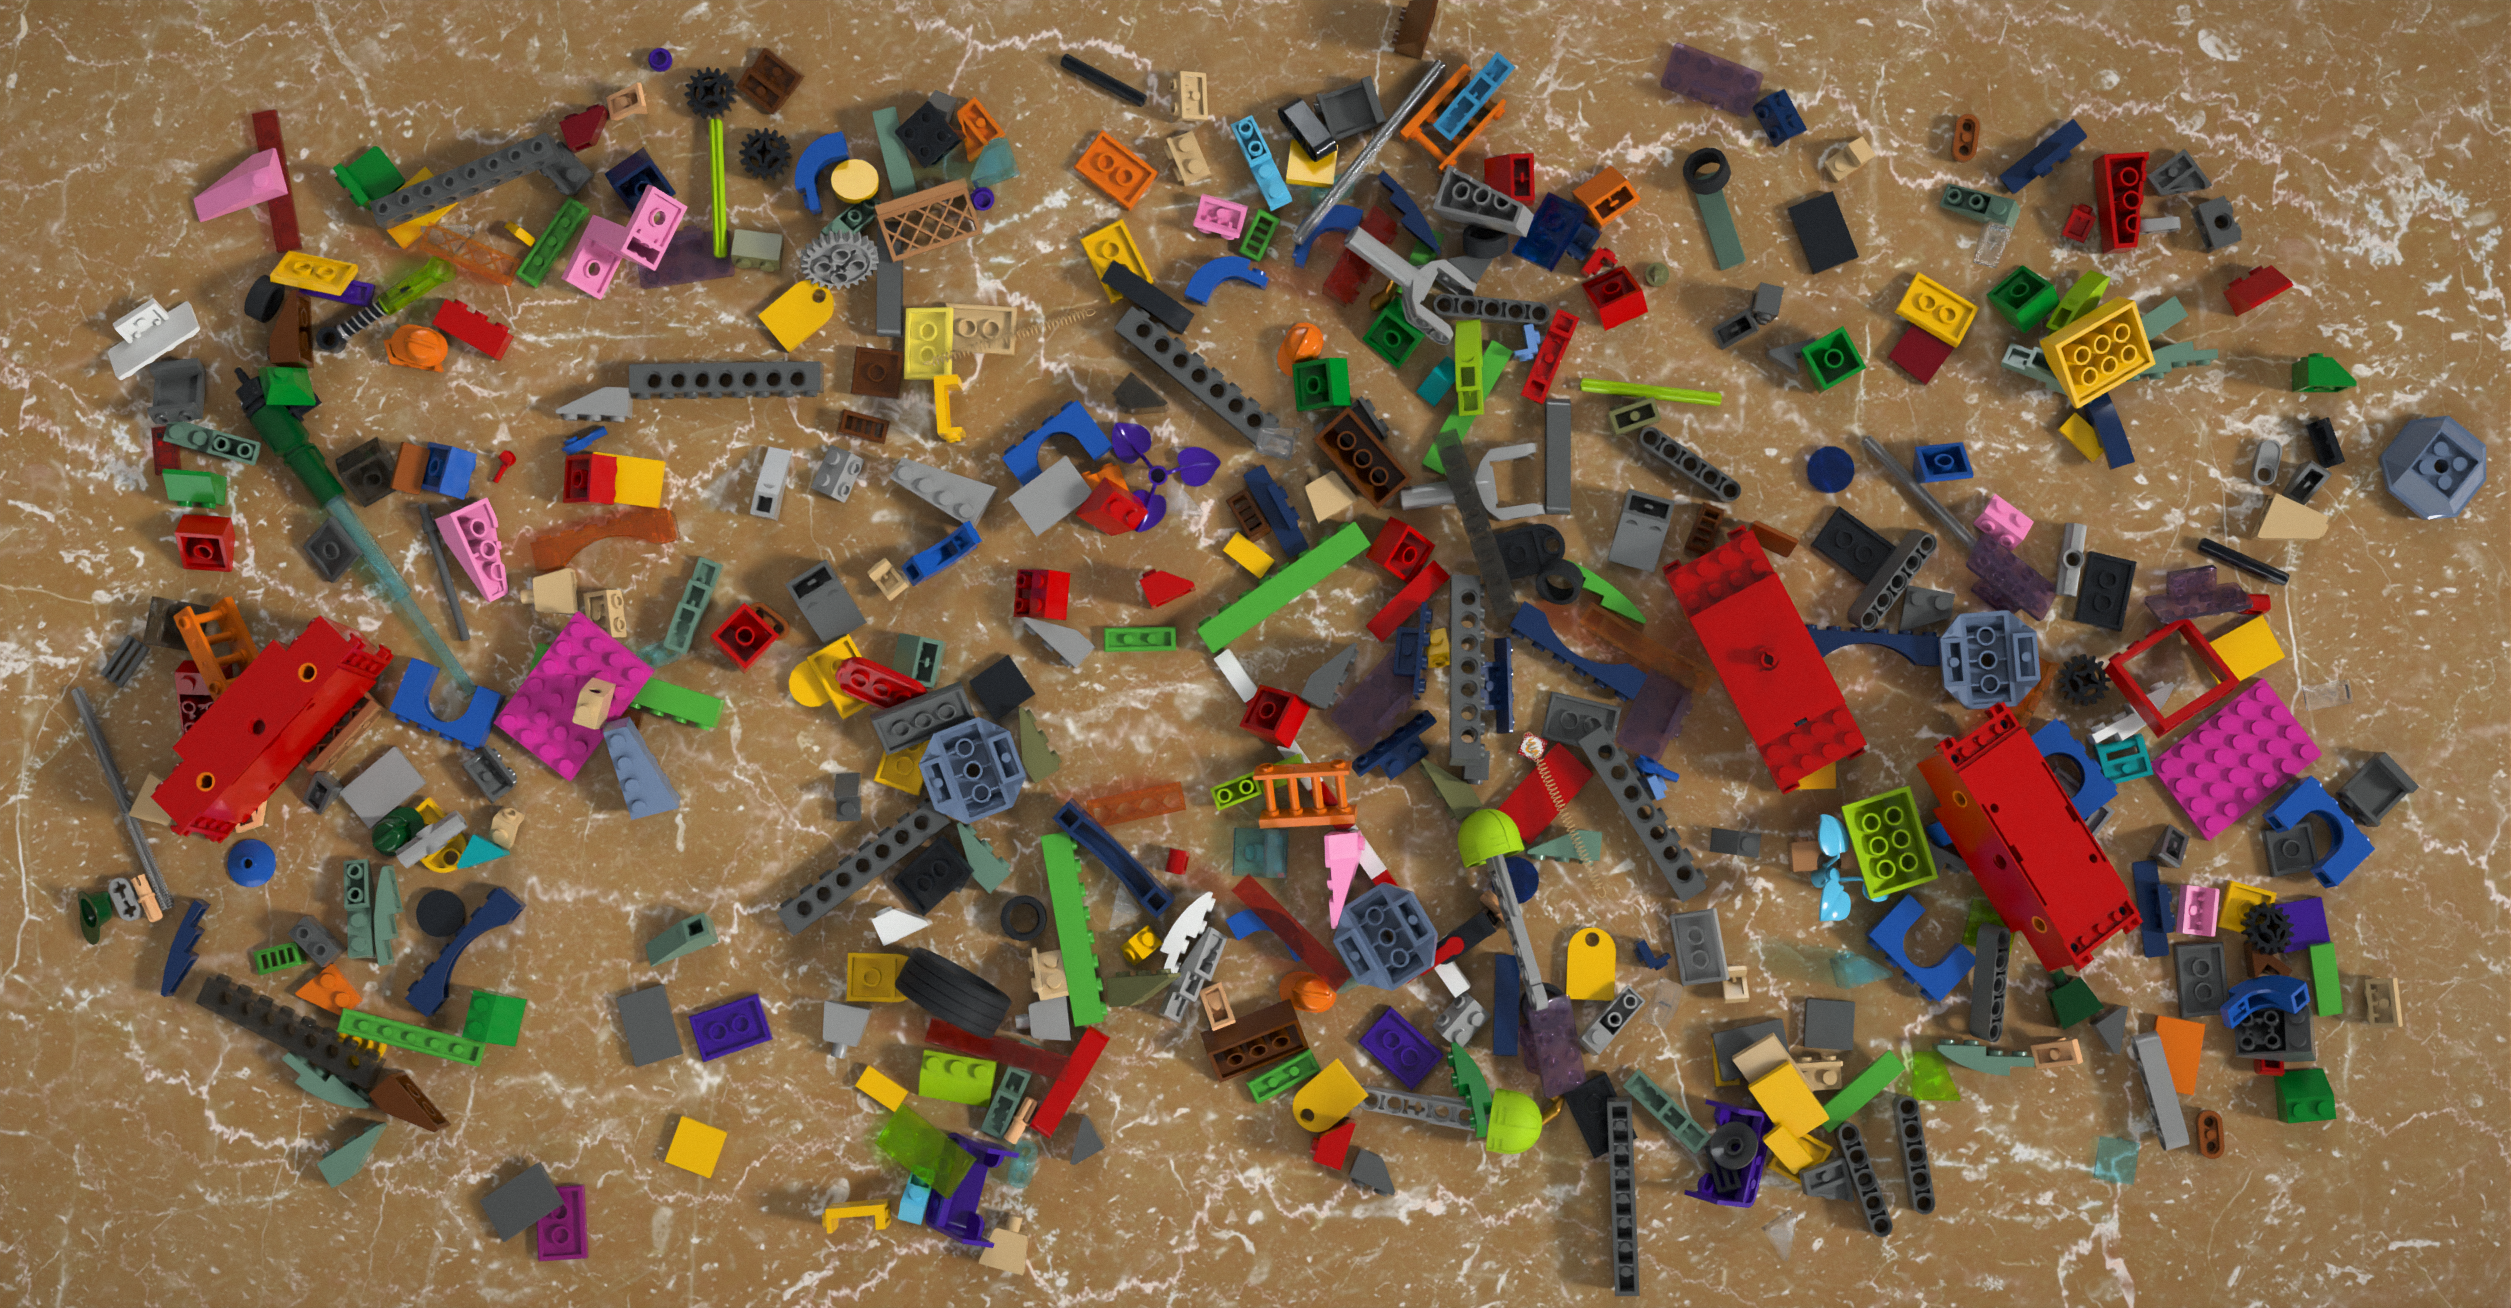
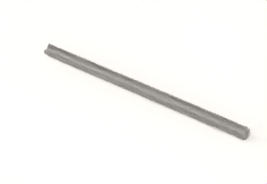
M1436 60L1428 69L1429 71L1417 82L1418 84L1408 93L1409 95L1399 104L1400 106L1394 110L1392 115H1390L1391 117L1381 126L1382 128L1376 132L1375 137H1372L1373 139L1367 143L1365 148H1363L1364 150L1360 152L1347 170L1343 172L1341 177H1339L1340 179L1334 183L1333 188H1330L1331 190L1323 197L1324 199H1321L1322 201L1306 217L1307 219L1299 226L1300 228H1297L1298 230L1292 235V239L1295 242L1303 245L1302 242L1304 243L1308 235L1310 236L1309 233L1312 234L1311 230L1314 231L1313 228L1316 229L1315 226L1319 225L1318 221L1321 223L1320 219L1323 220L1322 217L1325 218L1324 215L1328 214L1329 208L1332 209L1331 206L1334 207L1333 204L1335 205V202L1341 198L1340 195L1343 196L1342 193L1347 191L1346 188L1349 189V183L1351 185V181L1354 183L1353 179L1356 180L1355 177L1358 178L1357 175L1361 174L1360 170L1363 171L1362 168L1365 169L1364 166L1367 167L1366 164L1370 163L1369 159L1372 160L1371 158H1374L1373 155L1376 156L1375 153L1377 154V151L1383 147L1382 144L1385 145L1384 142L1386 143V140L1394 134L1393 131L1395 132V129L1403 123L1404 118L1412 112L1413 107L1430 90L1429 87L1431 88V85L1433 86V83L1439 79L1438 76L1440 77V74L1442 75V72L1446 70L1445 66L1447 65L1444 62Z
M1870 434L1862 441V445L1865 444L1864 447L1867 446L1866 449H1869L1868 451H1871L1873 456L1876 455L1875 458L1878 457L1877 460L1880 459L1879 462L1882 461L1881 464L1884 463L1883 466L1886 465L1885 468L1889 467L1887 470H1890L1892 474L1895 473L1894 477L1897 475L1896 479L1899 478L1898 481L1901 480L1900 483L1903 482L1902 485L1905 484L1904 487L1908 486L1906 489L1912 490L1911 493L1914 492L1913 496L1916 494L1915 498L1918 497L1917 500L1920 499L1919 502L1922 501L1921 504L1925 503L1923 506L1927 505L1925 508L1929 507L1928 510L1931 509L1930 512L1933 511L1932 515L1935 513L1934 517L1937 516L1936 519L1939 518L1938 521L1942 520L1940 523L1944 522L1942 525L1946 524L1944 527L1948 526L1947 529L1950 528L1949 531L1952 530L1951 534L1954 532L1953 535L1961 539L1960 542L1963 541L1962 544L1965 543L1964 546L1967 545L1966 548L1969 547L1968 550L1971 549L1970 552L1973 551L1972 554L1978 555L1977 558L1980 557L1979 561L1982 560L1981 563L1984 562L1983 565L1986 564L1985 567L1989 566L1987 569L1991 568L1989 571L1993 570L1992 573L1995 572L1994 575L1997 574L1996 578L1999 576L1998 580L2001 579L2000 582L2006 583L2004 586L2008 585L2006 588L2010 587L2008 590L2012 589L2011 592L2014 591L2013 594L2016 593L2015 597L2018 595L2017 599L2023 600L2021 603L2025 602L2023 605L2027 604L2025 607L2029 606L2028 609L2031 608L2030 611H2032L2041 603L2038 602V599L2036 600V597L2034 598V595L2032 596V593L2026 587H2023L2024 585H2021L2022 583H2019V580L2017 581V578L2015 579V576L2013 577L2009 570H2006L2007 568L2002 566V563L2000 564V561L1998 562V559L1996 560L1992 553H1989L1990 551L1983 547V544L1981 545V542L1979 543V540L1977 541L1975 536H1972L1973 534H1970L1962 524H1959L1960 522H1957V519L1955 520V517L1953 518V515L1951 516V513L1945 507H1942L1943 505H1940V502L1938 503V500L1936 501V498L1934 499V496L1928 490H1925L1926 488L1918 484L1915 477L1908 473L1909 471H1906L1902 464L1898 463V460L1895 461L1896 458L1891 456L1892 454H1889L1890 452H1887L1883 445L1881 446V443L1878 444L1879 441L1876 442L1877 440L1874 437L1872 438Z
M82 686L77 687L71 691L72 696H74L73 699H75L74 702L77 704L76 707H78L79 713L82 715L81 718H83V724H85L88 735L91 737L90 740H92L93 748H96L97 757L100 759L101 767L105 770L104 773H106V779L109 781L108 784L113 789L112 792H114L115 801L117 800L116 803H118L120 812L123 814V820L127 822L125 825H128L127 828L130 836H132L133 844H136L135 847H137L136 850H138V856L141 858L140 861H142L143 867L146 869L147 878L150 877L148 880H151L150 883L153 891H155L157 902H160L161 911L168 910L175 906L172 905L174 902H171L173 899H169L172 897L169 896L171 894H167L170 891H166L168 889L165 888L167 885L164 886L166 882L163 883L165 880H161L164 877H160L163 874L159 875L161 872H158L160 870L157 869L159 866H156L158 863L155 864L157 860L153 861L156 858H152L155 855H151L153 852L150 853L152 851L149 850L151 847H148L150 844H146L149 841L146 842L148 838L144 839L147 836H143L146 833H142L144 830L141 831L143 829L140 828L142 825H139L141 822H137L140 819L136 820L137 818L129 816L132 808L131 804L133 803H129L132 801L128 800L131 797L127 798L130 795H126L128 793L125 792L127 789H124L126 786L123 787L125 784H121L124 782L120 781L123 778L119 779L121 775L118 776V774L121 773H117L119 771L116 770L118 767H115L117 764L114 765L116 762H112L115 759H111L113 756L110 757L112 754H109L111 752L108 751L110 748H107L109 745L106 746L108 742L104 743L107 741L103 740L106 737H102L104 734L101 735L103 733L100 732L102 729H99L101 726H97L100 723L97 724L99 721H95L98 718H94L96 715H93L95 712L92 713L94 711L91 710L93 707H89L92 705L88 704L91 701L87 702L90 700L86 699L89 696H85L87 695V693L84 694L86 691H83L85 688H82Z

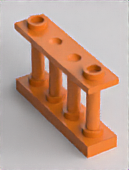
M1465 63L1399 133V138L1405 143L1410 138L1413 141L1416 140L1441 163L1437 170L1439 175L1447 170L1448 164L1454 167L1457 164L1455 159L1493 119L1498 121L1506 112L1503 109L1506 105L1504 99L1497 105L1488 99L1483 107L1490 113L1481 122L1474 116L1467 124L1474 130L1465 139L1457 134L1451 140L1457 148L1449 156L1444 154L1422 133L1421 127L1426 121L1429 124H1434L1439 118L1437 110L1441 105L1449 106L1455 97L1453 93L1458 88L1465 89L1471 82L1469 76L1472 69Z
M232 596L225 597L213 605L210 612L195 615L191 606H187L173 616L214 702L238 678L226 680L220 667L237 663L241 672H243L259 655ZM217 620L222 633L205 637L199 624ZM227 641L233 654L215 658L210 645Z
M1334 759L1331 762L1284 765L1263 763L1256 766L1253 780H1263L1267 807L1261 811L1259 818L1260 829L1355 824L1358 814L1357 805L1347 803L1344 775H1350L1352 761ZM1335 776L1338 805H1324L1320 777ZM1311 777L1313 807L1300 806L1296 778ZM1287 778L1290 807L1279 809L1276 807L1273 779Z

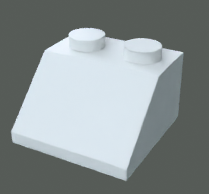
M892 906L876 912L877 917L872 919L883 946L933 924L929 918L901 908L893 909Z

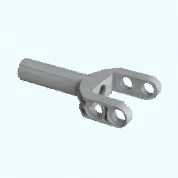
M1358 225L1354 227L1346 236L1344 245L1402 287V308L1407 322L1436 343L1441 345L1449 344L1453 337L1450 325L1420 303L1424 301L1434 279L1455 295L1473 296L1477 288L1476 283L1445 259L1431 261L1426 265L1412 266Z
M1535 443L1490 449L1470 477L1402 487L1399 490L1401 509L1407 511L1473 501L1498 521L1546 514L1544 504L1531 503L1496 508L1498 499L1493 466H1490L1492 462L1525 458L1529 454L1536 453Z

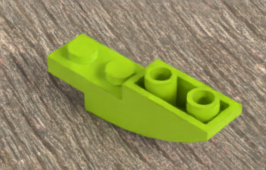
M2092 270L2085 273L2071 287L2055 309L2046 325L2050 329L2047 336L2095 310L2111 278Z
M1480 319L1456 321L1455 372L1459 416L1484 415Z
M1301 753L1273 765L1301 764L1305 762ZM1253 771L1210 788L1218 811L1265 793L1263 780H1253ZM1287 778L1273 779L1274 789L1287 784Z

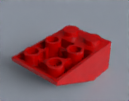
M184 660L174 672L182 736L214 703L194 660ZM232 664L220 667L226 680L234 678Z

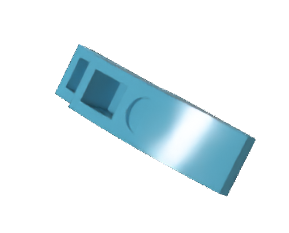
M1248 116L1231 124L1232 131L1270 210L1273 211L1292 202V197L1272 159L1271 152L1253 116Z

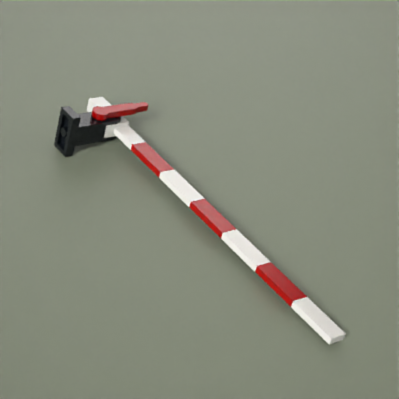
M1228 648L1214 658V661L1247 707H1249L1258 688ZM1295 740L1290 749L1275 745L1285 759L1301 753L1304 762L1311 763ZM1311 777L1300 779L1313 797ZM1320 777L1324 805H1338L1337 798L1322 777ZM1355 824L1333 825L1336 830H1359ZM1365 839V850H1361L1362 854L1359 863L1376 886L1386 882L1400 887ZM1485 906L1440 940L1437 939L1434 966L1420 975L1423 976L1432 969H1435L1455 998L1469 989L1471 984L1454 960L1485 938L1497 932L1501 924L1494 917L1492 911Z

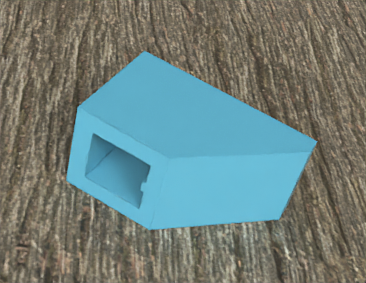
M913 1165L901 1199L898 1219L921 1225L937 1170Z

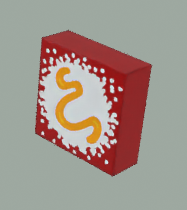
M1526 733L1516 754L1534 761L1535 758H1532L1533 754H1530L1531 750L1528 749L1529 746L1526 743L1530 741L1528 744L1536 742V744L1530 747L1538 746V748L1532 751L1540 750V752L1533 756L1535 757L1543 755L1548 741L1534 734V740L1530 741L1533 737L1530 733Z

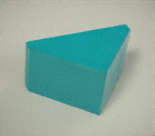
M1446 356L1432 370L1416 391L1433 407L1437 405L1456 382L1455 362Z
M476 834L470 839L457 863L458 869H466L508 856L510 852L504 847Z

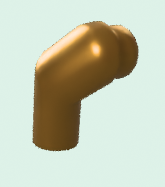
M1388 280L1384 289L1370 298V309L1379 311L1391 302L1398 284Z
M1558 1090L1553 1091L1549 1095L1548 1099L1552 1104L1541 1113L1542 1125L1544 1126L1558 1117L1564 1106L1565 1097Z

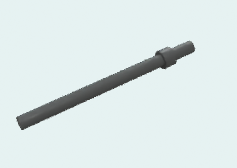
M420 504L418 508L423 521L421 526L424 534L428 536L461 642L470 640L467 625L436 532L438 530L436 521L432 520L428 504Z

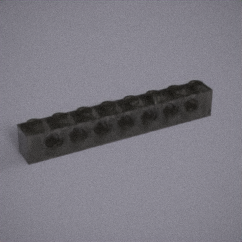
M1452 428L1432 435L1494 614L1497 618L1519 611L1520 607L1457 429Z
M218 973V975L207 977L195 1003L364 1088L375 1084L386 1061L377 1050L372 1048L365 1049L359 1046V1042L349 1037L342 1038L337 1035L338 1032L330 1027L323 1028L316 1024L317 1021L308 1016L301 1017L295 1014L293 1008L285 1005L279 1006L273 1003V998L266 995L259 996L252 992L253 989L251 987L231 982L232 978L225 974ZM227 991L232 996L230 1003L225 998ZM248 1002L253 1006L252 1013L247 1011L246 1005ZM268 1013L274 1016L273 1024L267 1019ZM290 1023L295 1026L294 1035L289 1032ZM311 1034L315 1035L317 1039L316 1045L310 1042ZM332 1045H335L338 1049L337 1056L331 1052ZM353 1055L359 1059L358 1067L352 1062Z

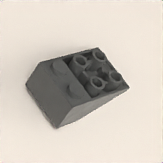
M1628 489L1624 495L1607 561L1654 573L1669 527L1675 501Z
M826 559L785 584L825 647L867 623L832 564Z
M1357 643L1351 644L1310 675L1300 696L1303 701L1324 711L1327 709V706L1333 707L1339 695L1335 693L1338 685L1343 686L1349 674L1345 669L1348 663L1353 665L1359 653L1355 649Z
M2305 1005L2296 1014L2278 1008H2264L2249 1014L2235 1026L2236 1057L2284 1062L2316 1061L2314 1016L2310 1006Z

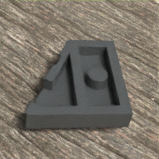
M2183 149L2146 177L2147 183L2158 197L2204 190L2212 186L2186 149Z
M1908 585L1905 589L1898 630H1908L1951 618L1955 594Z
M1838 1156L1799 1170L1802 1190L1805 1195L1812 1197L1821 1196L1833 1200L1842 1199L1848 1202L1855 1201L1845 1157Z

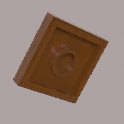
M856 346L851 394L899 400L904 352Z

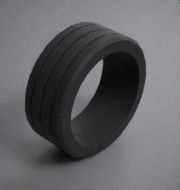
M920 947L913 949L895 981V987L898 991L919 1006L941 1019L985 1039L994 1036L1012 1004L1011 999L1004 992L962 966Z

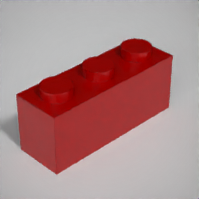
M445 299L432 324L501 361L514 336L508 333L510 328L499 322H496L495 325L487 321L488 316L477 310L474 314L466 310L468 305L457 299L454 302Z

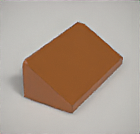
M401 442L390 488L407 494L419 495L430 456V449Z
M1757 520L1752 522L1748 529V532L1750 530L1754 532L1761 547L1785 558L1790 556L1799 542L1797 538Z

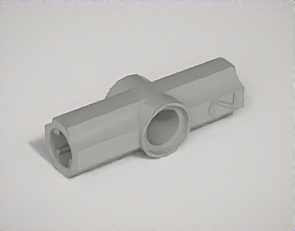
M2065 523L2061 552L2057 557L2058 571L2054 594L2066 597H2076L2080 569L2084 563L2083 550L2087 526L2083 524ZM2068 554L2073 555L2075 558L2073 566L2066 562Z
M454 810L437 823H432L420 830L414 839L395 851L396 857L406 868H410L428 854L432 855L448 844L447 841L468 828L466 820L457 810Z

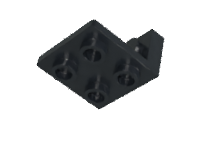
M927 101L895 130V134L924 169L933 168L967 137L961 129L954 130L930 101Z

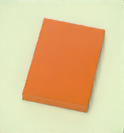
M1101 130L1073 167L1129 211H1131L1159 174V172L1103 130Z
M2155 1015L2153 1030L2157 1031L2161 1039L2175 1091L2194 1096L2206 1024Z

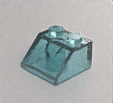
M994 138L988 142L989 145L984 146L970 176L975 189L978 187H989L1020 175L1007 138Z
M1234 828L1232 876L1287 878L1289 830Z
M1840 951L1835 953V958L1829 959L1837 987L1846 990L1893 977L1892 971L1853 951Z

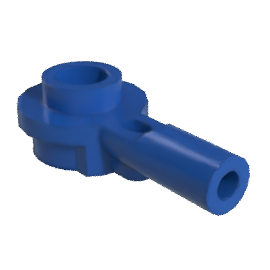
M604 426L599 427L582 439L578 440L577 436L564 441L565 447L561 449L563 452H566L567 456L572 455L593 444V441L608 433Z
M1640 754L1633 762L1637 771L1643 775L1656 773L1661 775L1662 778L1675 783L1679 779L1678 773L1664 768L1662 764L1646 755Z

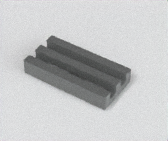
M128 635L100 674L107 677L109 681L114 682L119 688H123L150 648L132 635ZM133 643V645L131 646V648L128 650V652L126 653V655L123 657V659L121 660V662L118 664V666L115 668V670H114L113 673L111 674V671L114 669V667H115L116 664L119 662V660H120L121 657L124 655V653H125L126 650L129 648V646ZM138 647L141 648V650L136 655L134 660L131 662L129 667L126 669L124 674L121 676L120 679H118V675L127 665L135 651L138 649Z

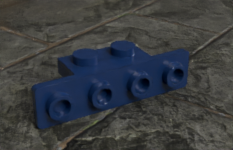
M2074 119L2070 120L2002 173L1999 179L2011 194L2017 193L2038 175L2043 178L2054 170L2051 165L2056 161H2059L2061 164L2072 156L2070 150L2087 138L2086 133Z
M1260 465L1244 474L1246 483L1287 557L1291 558L1306 550L1309 545L1298 527L1297 520L1300 517L1294 506L1289 508L1285 501L1289 497L1283 486L1278 487L1276 482H1273L1264 465Z
M1422 602L1419 628L1397 627L1393 674L1395 676L1415 677L1413 689L1415 700H1421V693L1426 691V679H1423V670L1428 668V656L1425 655V648L1430 646V632H1427L1428 624L1432 623L1433 611L1429 609L1427 602Z
M1510 637L1495 638V662H1485L1484 666H1480L1481 674L1485 675V687L1481 689V697L1485 698V710H1496L1497 734L1513 733L1515 723L1513 717L1514 694L1512 692L1513 669L1511 667L1513 648Z
M1428 710L1417 714L1413 720L1397 728L1385 740L1376 743L1371 750L1358 756L1352 762L1351 768L1361 777L1379 764L1391 781L1429 754L1419 735L1436 724L1437 720Z
M2156 860L2133 862L2132 871L2137 907L2140 913L2139 916L2143 920L2140 924L2144 956L2146 958L2168 956L2167 933L2174 932L2173 926L2176 923L2174 913L2170 910V902H2172L2171 890L2167 888V884H2160Z

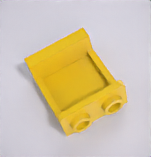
M958 374L933 376L938 435L946 440L947 443L961 442V438H966V432L962 427L951 428L949 392L963 391L962 380Z
M890 1198L832 1203L825 1209V1213H822L823 1228L827 1227V1234L833 1233L839 1226L838 1218L875 1215L876 1230L886 1229L891 1224Z

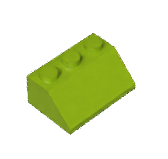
M926 1048L921 1065L918 1096L990 1108L998 1060Z

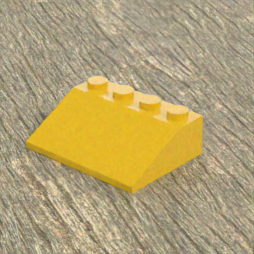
M2119 296L2040 340L2048 365L2076 409L2156 364L2135 301Z

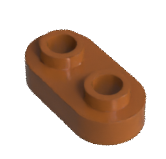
M1972 114L1962 115L1954 125L1951 154L1956 161L1961 163L1970 161L1977 152L1980 122ZM1963 124H1967L1970 130L1964 131L1962 128ZM1960 147L1966 149L1965 155L1959 152Z
M756 602L749 606L755 613L762 610L764 613L762 619L774 631L777 625L782 626L783 630L778 634L779 637L776 641L785 640L789 636L790 624L773 609L761 602Z
M2203 1110L2198 1113L2195 1120L2198 1150L2204 1157L2216 1159L2223 1154L2225 1149L2222 1118L2215 1111ZM2209 1117L2211 1123L2205 1126L2204 1120ZM2208 1142L2213 1143L2211 1150L2206 1148Z

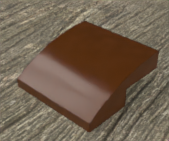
M764 48L753 66L747 68L736 87L772 115H775L805 76L769 48Z

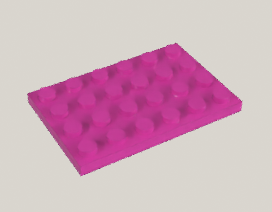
M578 611L494 723L570 782L604 739V728L595 730L572 722L581 689L593 677L616 684L606 722L618 720L655 670Z
M2260 678L2150 763L2154 774L2204 839L2210 841L2320 757L2322 753L2266 680Z

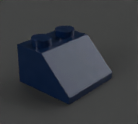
M644 147L605 173L609 183L632 214L648 184L670 197L676 194Z

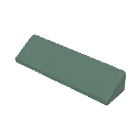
M1716 171L1697 179L1703 180L1710 178L1716 173ZM1722 189L1709 195L1695 193L1721 271L1744 264L1746 258Z

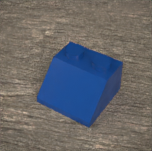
M429 442L427 449H430V456L421 489L464 500L469 490L471 473L476 466L477 454L453 446Z
M1963 442L1915 447L1913 470L1918 484L1973 478L1974 474Z

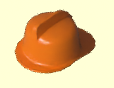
M1307 322L1292 326L1277 355L1278 366L1283 373L1293 377L1292 364L1317 360L1324 343L1321 331L1315 325Z
M407 324L398 328L391 337L390 345L392 352L397 358L421 366L432 367L438 365L445 359L448 352V345L443 335L426 327Z
M1294 971L1287 974L1281 980L1279 995L1282 1001L1291 999L1296 1010L1322 1013L1329 1010L1334 1004L1336 988L1328 977L1303 971Z

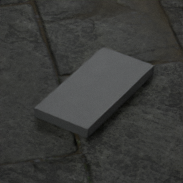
M961 681L870 715L886 755L930 740L934 733L976 718Z

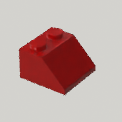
M2260 265L2248 272L2249 278L2242 280L2239 277L2228 283L2230 288L2224 291L2223 294L2238 317L2294 285L2292 281L2272 265L2265 269Z
M1625 266L1581 285L1597 321L1605 331L1648 312L1643 290Z
M598 454L566 456L563 503L598 506L614 505L616 496L615 478L618 470L616 465L617 457Z
M1104 477L1075 514L1108 535L1115 536L1134 530L1147 515L1148 510L1139 497Z
M183 514L175 530L183 569L231 572L235 545V532L231 517Z
M1390 516L1365 557L1383 570L1409 584L1418 575L1436 545L1410 525Z
M1155 569L1142 574L1143 579L1139 580L1152 609H1156L1196 590L1192 581L1162 570L1158 572Z
M744 602L710 636V642L745 674L766 653L779 635Z
M1260 684L1239 726L1271 744L1290 749L1310 706L1297 694Z
M1348 1118L1328 1130L1320 1132L1318 1138L1313 1137L1309 1148L1312 1160L1341 1170L1356 1125L1355 1119Z

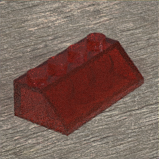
M1374 204L1360 227L1385 246L1387 243L1392 245L1398 235V232H1396L1398 224ZM1346 248L1324 282L1322 294L1345 308L1349 303L1353 305L1360 295V292L1357 291L1362 283L1366 285L1371 278L1373 272L1370 270L1373 266L1349 248Z

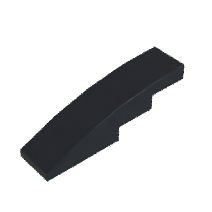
M1115 260L1112 261L1101 278V282L1116 290L1123 297L1180 334L1184 333L1195 315Z

